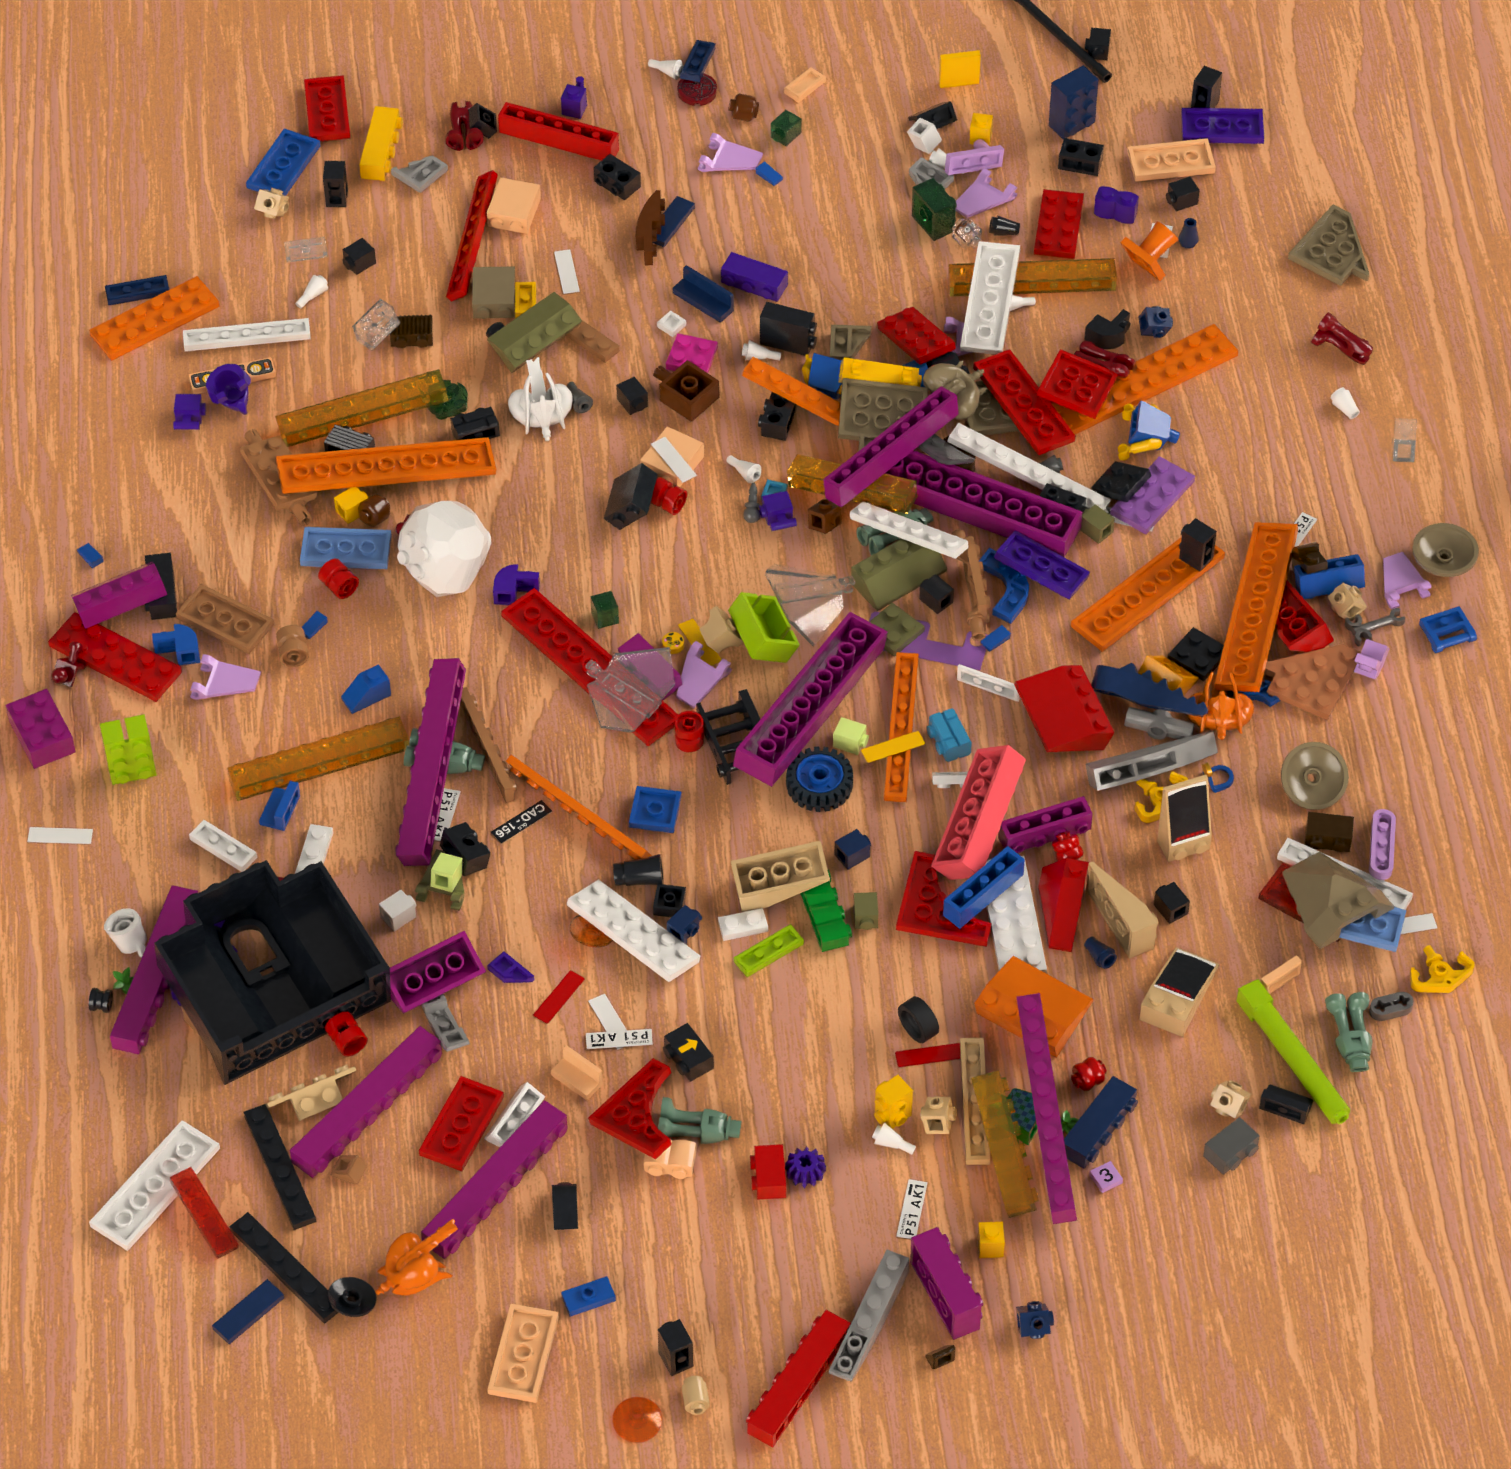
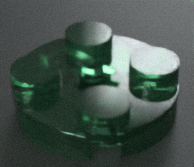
M441 380L429 387V392L425 396L426 406L432 414H435L436 418L443 420L467 410L468 393L461 383L457 382L455 384L451 383V380ZM444 397H447V398L450 399V400L445 401V400H443V398H444Z

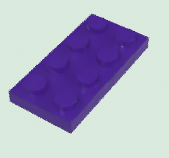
M1181 109L1182 141L1208 138L1209 143L1264 144L1263 109Z
M1016 530L1001 545L994 556L996 560L1004 565L1013 568L1022 575L1031 578L1069 600L1088 579L1090 571Z

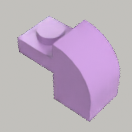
M1366 639L1361 654L1357 653L1355 662L1357 665L1354 672L1376 679L1384 665L1390 648Z

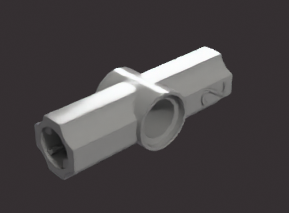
M1129 707L1124 726L1146 731L1150 737L1161 740L1166 737L1182 739L1192 736L1195 723L1172 718L1171 714L1165 710L1159 709L1149 712Z

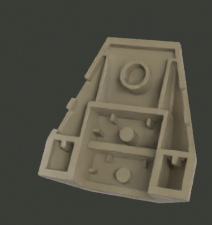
M1320 851L1284 870L1282 873L1291 897L1294 898L1297 905V912L1303 920L1305 932L1319 949L1338 940L1341 928L1371 913L1376 919L1394 909V905L1380 889Z

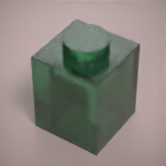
M788 110L783 111L771 122V138L785 146H788L802 133V118Z
M612 591L590 596L591 613L598 629L619 623L618 605Z

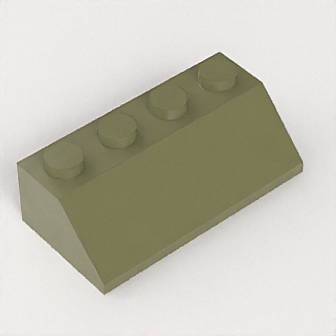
M553 292L487 338V341L510 372L513 373L526 364V360L533 359L577 328L582 320L566 300Z
M901 538L852 566L851 584L876 611H879L920 587L925 579H929L935 574L938 576L947 571V566L941 553Z

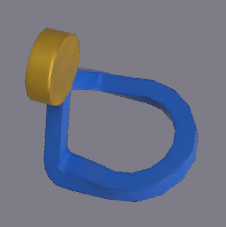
M1208 762L1202 764V773L1207 775L1209 786L1214 793L1225 790L1233 784V771L1227 766L1217 765L1211 768ZM1222 770L1229 774L1227 782L1214 786L1212 772Z

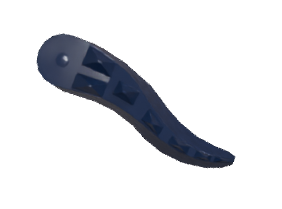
M1134 663L1121 668L1097 665L1091 683L1095 692L1120 697L1149 709H1160L1204 717L1208 714L1205 702L1196 704L1194 696L1189 699L1185 698L1180 687L1174 691L1169 690L1165 678L1158 683L1154 682L1150 670H1147L1142 675L1138 674Z

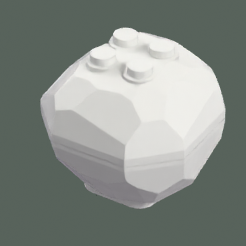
M439 501L415 507L400 531L397 559L401 565L406 566L408 572L421 586L436 597L457 594L466 591L470 587L481 566L484 564L491 546V536L478 516L469 507L460 502Z

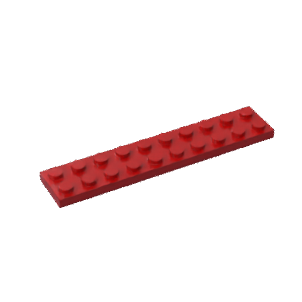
M533 588L501 611V617L645 745L650 746L675 727V718L678 714L538 590Z

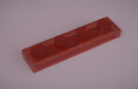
M192 1167L171 1176L169 1180L215 1257L219 1259L238 1249L239 1244Z

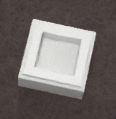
M671 310L657 322V327L671 337H674L686 326V320Z

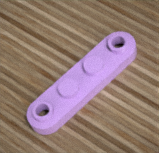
M1386 809L1375 811L1371 822L1369 873L1378 880L1390 878L1394 865L1396 817L1391 811Z

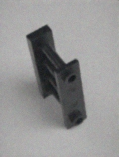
M747 689L738 691V701L730 706L705 713L701 703L696 704V712L703 718L704 735L717 762L718 775L720 778H724L727 785L731 784V772L740 769L733 766L734 762L727 763L724 755L735 752L743 740L720 746L717 738L745 729L751 731L759 722L760 717ZM734 713H743V721L712 729L709 723L710 720Z

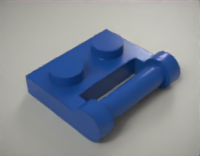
M1460 606L1421 618L1419 621V625L1431 643L1434 653L1442 652L1444 648L1466 641L1470 643L1477 640L1476 632ZM1459 630L1464 631V633L1441 641L1439 639V637Z

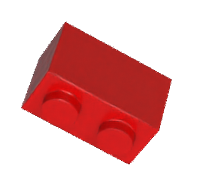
M783 1144L754 1146V1155H750V1169L755 1170L756 1176H751L752 1191L757 1190V1200L786 1198Z

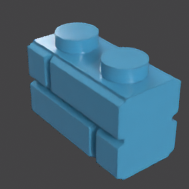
M953 708L929 717V725L926 727L927 733L930 738L935 739V747L939 755L943 754L947 762L956 760L958 757L962 758L970 755L972 742Z

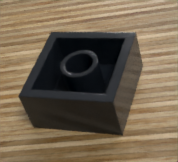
M478 103L474 104L468 110L470 128L480 129L483 136L489 139L497 133L496 114Z
M657 884L653 915L663 917L674 916L685 904L686 887Z

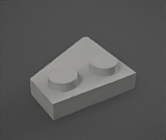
M432 155L419 161L409 162V166L398 169L397 166L393 167L391 175L421 193L448 171V165Z
M921 157L909 168V175L930 204L954 181V175H947L944 172L945 170Z

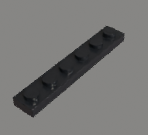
M263 1104L244 1111L245 1120L293 1230L315 1223L316 1216L267 1106Z
M249 1212L229 1226L230 1232L324 1324L338 1314L329 1304L328 1290Z

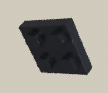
M1115 461L1095 482L1091 489L1107 498L1128 502L1151 477L1150 469Z
M1193 627L1168 654V659L1199 677L1200 680L1205 681L1210 673L1218 667L1224 645Z

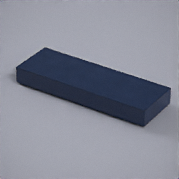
M696 40L682 68L680 79L700 82L716 49V43Z
M676 196L663 213L665 214V226H661V234H657V241L653 243L665 247L695 209V203Z
M167 275L105 286L108 306L154 298L170 290Z
M267 1279L216 1321L212 1328L228 1344H231L284 1299V1294Z

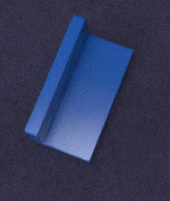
M290 781L286 790L277 787L273 789L259 819L260 825L285 831L300 798L298 782Z

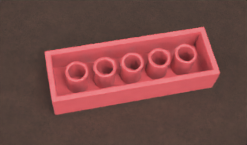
M1009 745L977 749L931 865L949 880L965 879L973 876L986 864L992 851V846L1000 831L1001 823L1008 810L1009 802L1015 792L1016 784L1026 761L1022 755Z

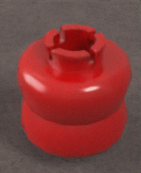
M1066 831L1056 835L1057 839L1052 842V848L1056 853L1057 861L1065 858L1078 860L1083 856L1084 851L1080 846L1077 834H1070V831Z
M1088 1057L1082 1063H1077L1073 1066L1071 1080L1073 1084H1076V1088L1089 1091L1095 1085L1104 1083L1107 1070L1101 1060L1097 1061L1094 1057Z

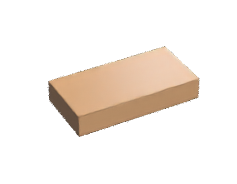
M810 67L784 88V94L799 103L825 83L826 77Z
M1297 955L1261 978L1260 982L1271 994L1300 974L1302 960Z

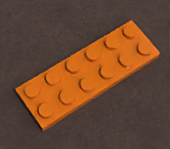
M196 276L90 329V336L112 361L220 307L219 301L201 279Z

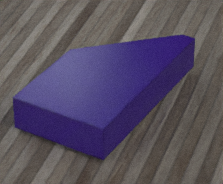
M505 951L487 965L488 970L504 983H523L535 980L532 973Z

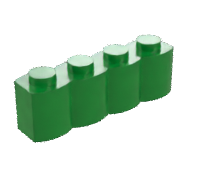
M829 870L830 881L800 893L822 952L849 946V938L852 937L850 925L845 924L843 920L845 919L844 909L842 905L838 906L837 890L830 885L831 875Z

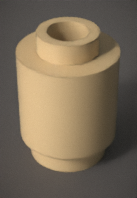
M700 1376L687 1377L682 1385L685 1410L693 1415L703 1414L710 1406L706 1382Z

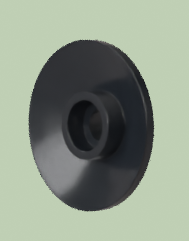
M344 1277L334 1281L329 1287L327 1294L331 1307L338 1313L349 1317H360L370 1313L375 1307L377 1300L372 1286L364 1280L355 1277Z

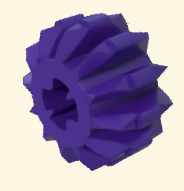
M806 1146L804 1151L796 1148L795 1154L789 1153L788 1161L785 1163V1170L787 1171L788 1180L793 1179L795 1186L802 1183L805 1189L808 1183L814 1187L816 1181H822L823 1174L826 1172V1165L823 1155H818L817 1149L809 1151V1148Z

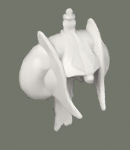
M537 357L534 362L532 359L526 360L529 375L525 381L524 388L515 390L510 394L508 407L512 416L525 425L526 434L529 433L530 427L542 428L543 438H545V441H549V437H551L549 426L560 423L562 428L565 429L564 418L572 408L573 395L566 385L554 384L548 373L545 374L551 388L547 392L545 391L546 387L539 363L540 357ZM529 384H531L532 393L529 392Z

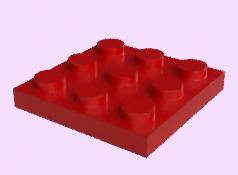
M1060 349L1043 379L1037 395L1096 419L1117 380L1118 374Z

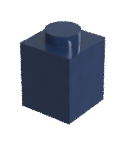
M855 829L835 841L834 855L849 870L870 857L871 842L866 835H862L858 829Z

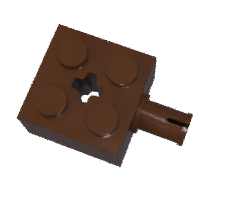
M688 360L673 373L661 365L653 373L655 378L662 381L659 384L660 401L691 422L720 398L719 380Z

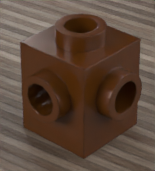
M822 499L808 509L809 529L827 534L842 524L841 507L828 499Z

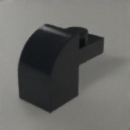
M1123 309L1112 321L1097 314L1085 327L1084 341L1093 342L1095 346L1102 349L1120 347L1124 344L1125 333L1130 328V312Z
M561 1182L557 1185H552L554 1230L578 1229L577 1184Z

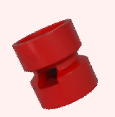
M658 477L651 504L657 507L662 506L664 511L676 515L685 505L688 492L677 485L673 487L670 481Z
M334 558L327 561L319 570L318 579L326 587L330 588L339 599L348 598L358 588L359 579L339 559Z
M695 711L681 712L675 718V744L681 751L687 753L695 752L702 748L704 744L703 718Z
M341 1012L333 1016L325 1026V1031L331 1040L335 1042V1046L345 1057L359 1053L368 1042L367 1036L349 1012Z

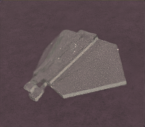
M773 564L765 572L788 622L813 647L844 610L842 592H853L852 585H855L853 576L837 579L835 574L826 575L779 564Z
M670 647L615 653L605 670L601 669L592 660L585 665L586 669H588L586 671L587 674L596 679L587 684V688L600 728L634 732L645 718L649 719L662 704L661 700L675 685Z

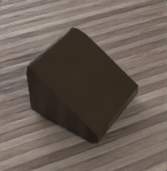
M946 1345L926 1354L925 1357L931 1368L935 1370L955 1360V1346Z

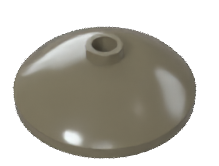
M1449 523L1432 524L1423 528L1416 535L1412 547L1416 562L1427 572L1442 577H1454L1468 572L1476 564L1479 554L1478 544L1472 534L1460 526Z
M1308 742L1297 746L1286 756L1282 764L1281 783L1285 793L1295 804L1305 809L1321 810L1332 806L1343 796L1348 785L1349 776L1345 760L1337 750L1321 742ZM1309 774L1314 776L1313 782L1308 780Z

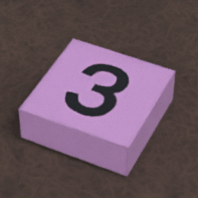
M1111 1161L1090 1171V1177L1101 1193L1123 1183V1178Z

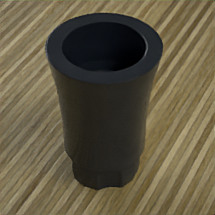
M661 854L642 859L624 861V863H614L613 875L615 885L664 884Z

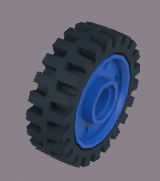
M819 746L814 747V751L807 748L805 749V754L801 751L787 768L786 785L790 797L792 796L794 803L798 802V806L801 808L806 805V810L809 811L813 807H815L816 812H821V808H824L825 812L830 811V806L836 809L839 803L841 805L845 803L852 792V765H850V761L845 759L842 753L837 755V750L835 749L829 752V747H823V751H820Z

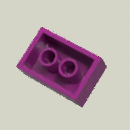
M48 689L5 705L9 722L34 769L76 753L73 737Z

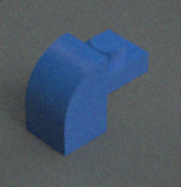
M174 624V631L152 634L156 654L176 652L178 665L200 663L197 636L190 627Z

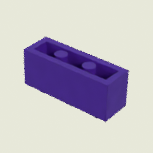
M731 252L721 267V283L778 302L788 286V271Z

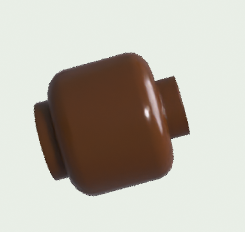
M739 93L734 99H730L728 111H732L733 119L750 122L753 118L757 117L759 102H756L754 96Z
M372 495L358 507L359 518L368 526H377L389 518L390 504L388 500L379 495Z

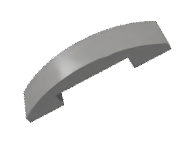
M444 994L421 1005L436 1038L441 1041V1046L445 1051L448 1052L470 1044L462 1027L459 1028L448 1008Z

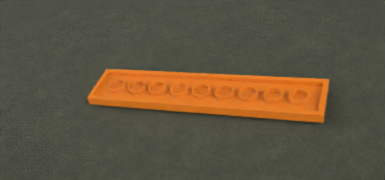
M1212 324L1135 361L1134 368L1129 370L1130 374L1126 378L1117 377L1096 419L1057 403L1051 402V404L1076 435L1123 412L1126 404L1138 405L1140 401H1146L1237 357L1238 349L1215 324Z
M489 437L276 456L282 494L496 475V465Z
M1254 523L1214 683L1215 690L1233 691L1229 672H1232L1237 691L1260 692L1292 559V549L1295 546L1298 534V524Z

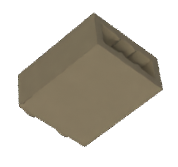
M515 266L473 267V319L515 318Z

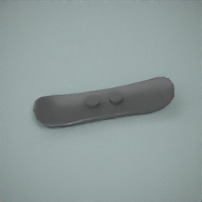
M933 434L918 446L919 449L942 464H968L975 461L974 458L962 453L936 434Z

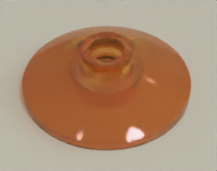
M580 915L574 917L570 923L569 929L572 937L585 946L604 947L613 941Z
M632 1397L622 1401L613 1413V1427L616 1433L629 1442L640 1443L648 1441L657 1435L662 1426L660 1408L652 1400L644 1397ZM641 1414V1417L636 1418L633 1415Z

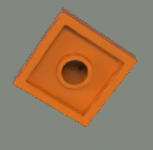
M1156 221L1140 246L1127 237L1120 243L1133 262L1161 281L1165 277V273L1157 260L1178 241V238L1165 225Z

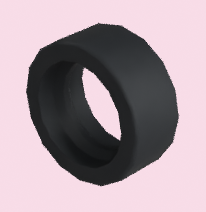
M913 996L898 1007V1016L904 1029L918 1043H925L939 1033V1024L935 1014L921 998Z

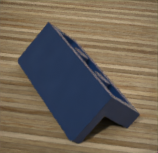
M687 265L683 267V279L672 288L673 294L721 323L734 311L733 293Z

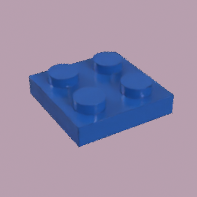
M637 786L629 819V828L674 833L682 792Z

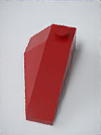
M1286 580L1276 621L1277 632L1281 641L1289 650L1302 652L1323 649L1334 642L1323 619Z
M1065 858L1042 867L1038 890L1041 897V907L1044 914L1049 949L1072 952L1087 883L1089 862Z

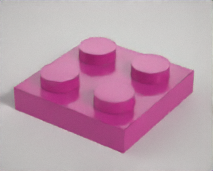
M677 333L666 361V369L675 371L688 360L708 373L718 348V342Z

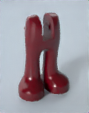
M465 101L466 106L462 108L458 107L457 102L451 104L450 119L452 130L447 132L445 142L448 147L457 151H461L464 148L462 123L465 124L466 147L469 150L476 149L484 141V136L480 129L470 128L468 110L473 106L470 101Z
M1328 312L1319 323L1317 328L1319 330L1314 335L1311 343L1315 346H1319L1324 342L1331 343L1353 361L1365 365L1373 352V347L1367 340L1358 337L1345 328L1334 315Z
M1086 340L1080 344V351H1075L1074 353L1078 357L1112 370L1118 374V378H1126L1130 374L1129 370H1132L1135 366V360L1127 354H1118L1095 346L1093 342Z

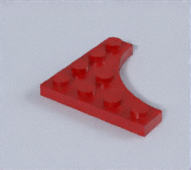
M915 851L896 923V930L987 947L992 923L973 917L959 929L943 916L944 899L947 896L939 887L936 869L931 866L935 854Z
M652 1058L588 1117L590 1125L656 1160L672 1145L670 1138L663 1134L652 1120V1105L655 1095L665 1079L672 1073L670 1067Z

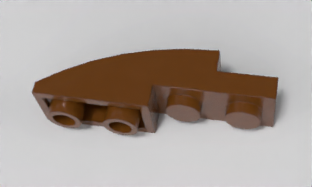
M656 190L647 200L641 210L636 226L637 251L644 250L645 266L653 265V257H657V244H653V242L657 241V234H661V226H665V214H661V211H665V198L661 199L660 190Z

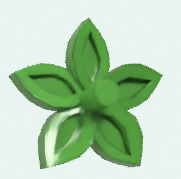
M129 967L123 973L113 972L114 977L118 980L114 983L113 989L122 988L125 994L128 993L134 978L130 977Z
M1067 1110L1063 1112L1062 1118H1060L1062 1131L1068 1134L1079 1120L1077 1118H1070Z

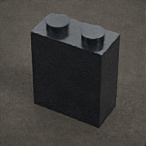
M766 301L760 315V345L804 356L809 354L810 350L814 349L817 343V337L814 336L817 329L815 313Z
M641 463L615 478L604 519L621 530L647 515L658 474Z

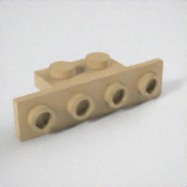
M347 1065L335 1069V1075L327 1078L326 1074L312 1079L314 1083L305 1087L304 1083L290 1088L292 1093L283 1096L281 1092L269 1097L270 1102L265 1105L267 1108H270L290 1099L298 1120H303L331 1108L343 1100L335 1080L357 1070L355 1066L348 1068Z

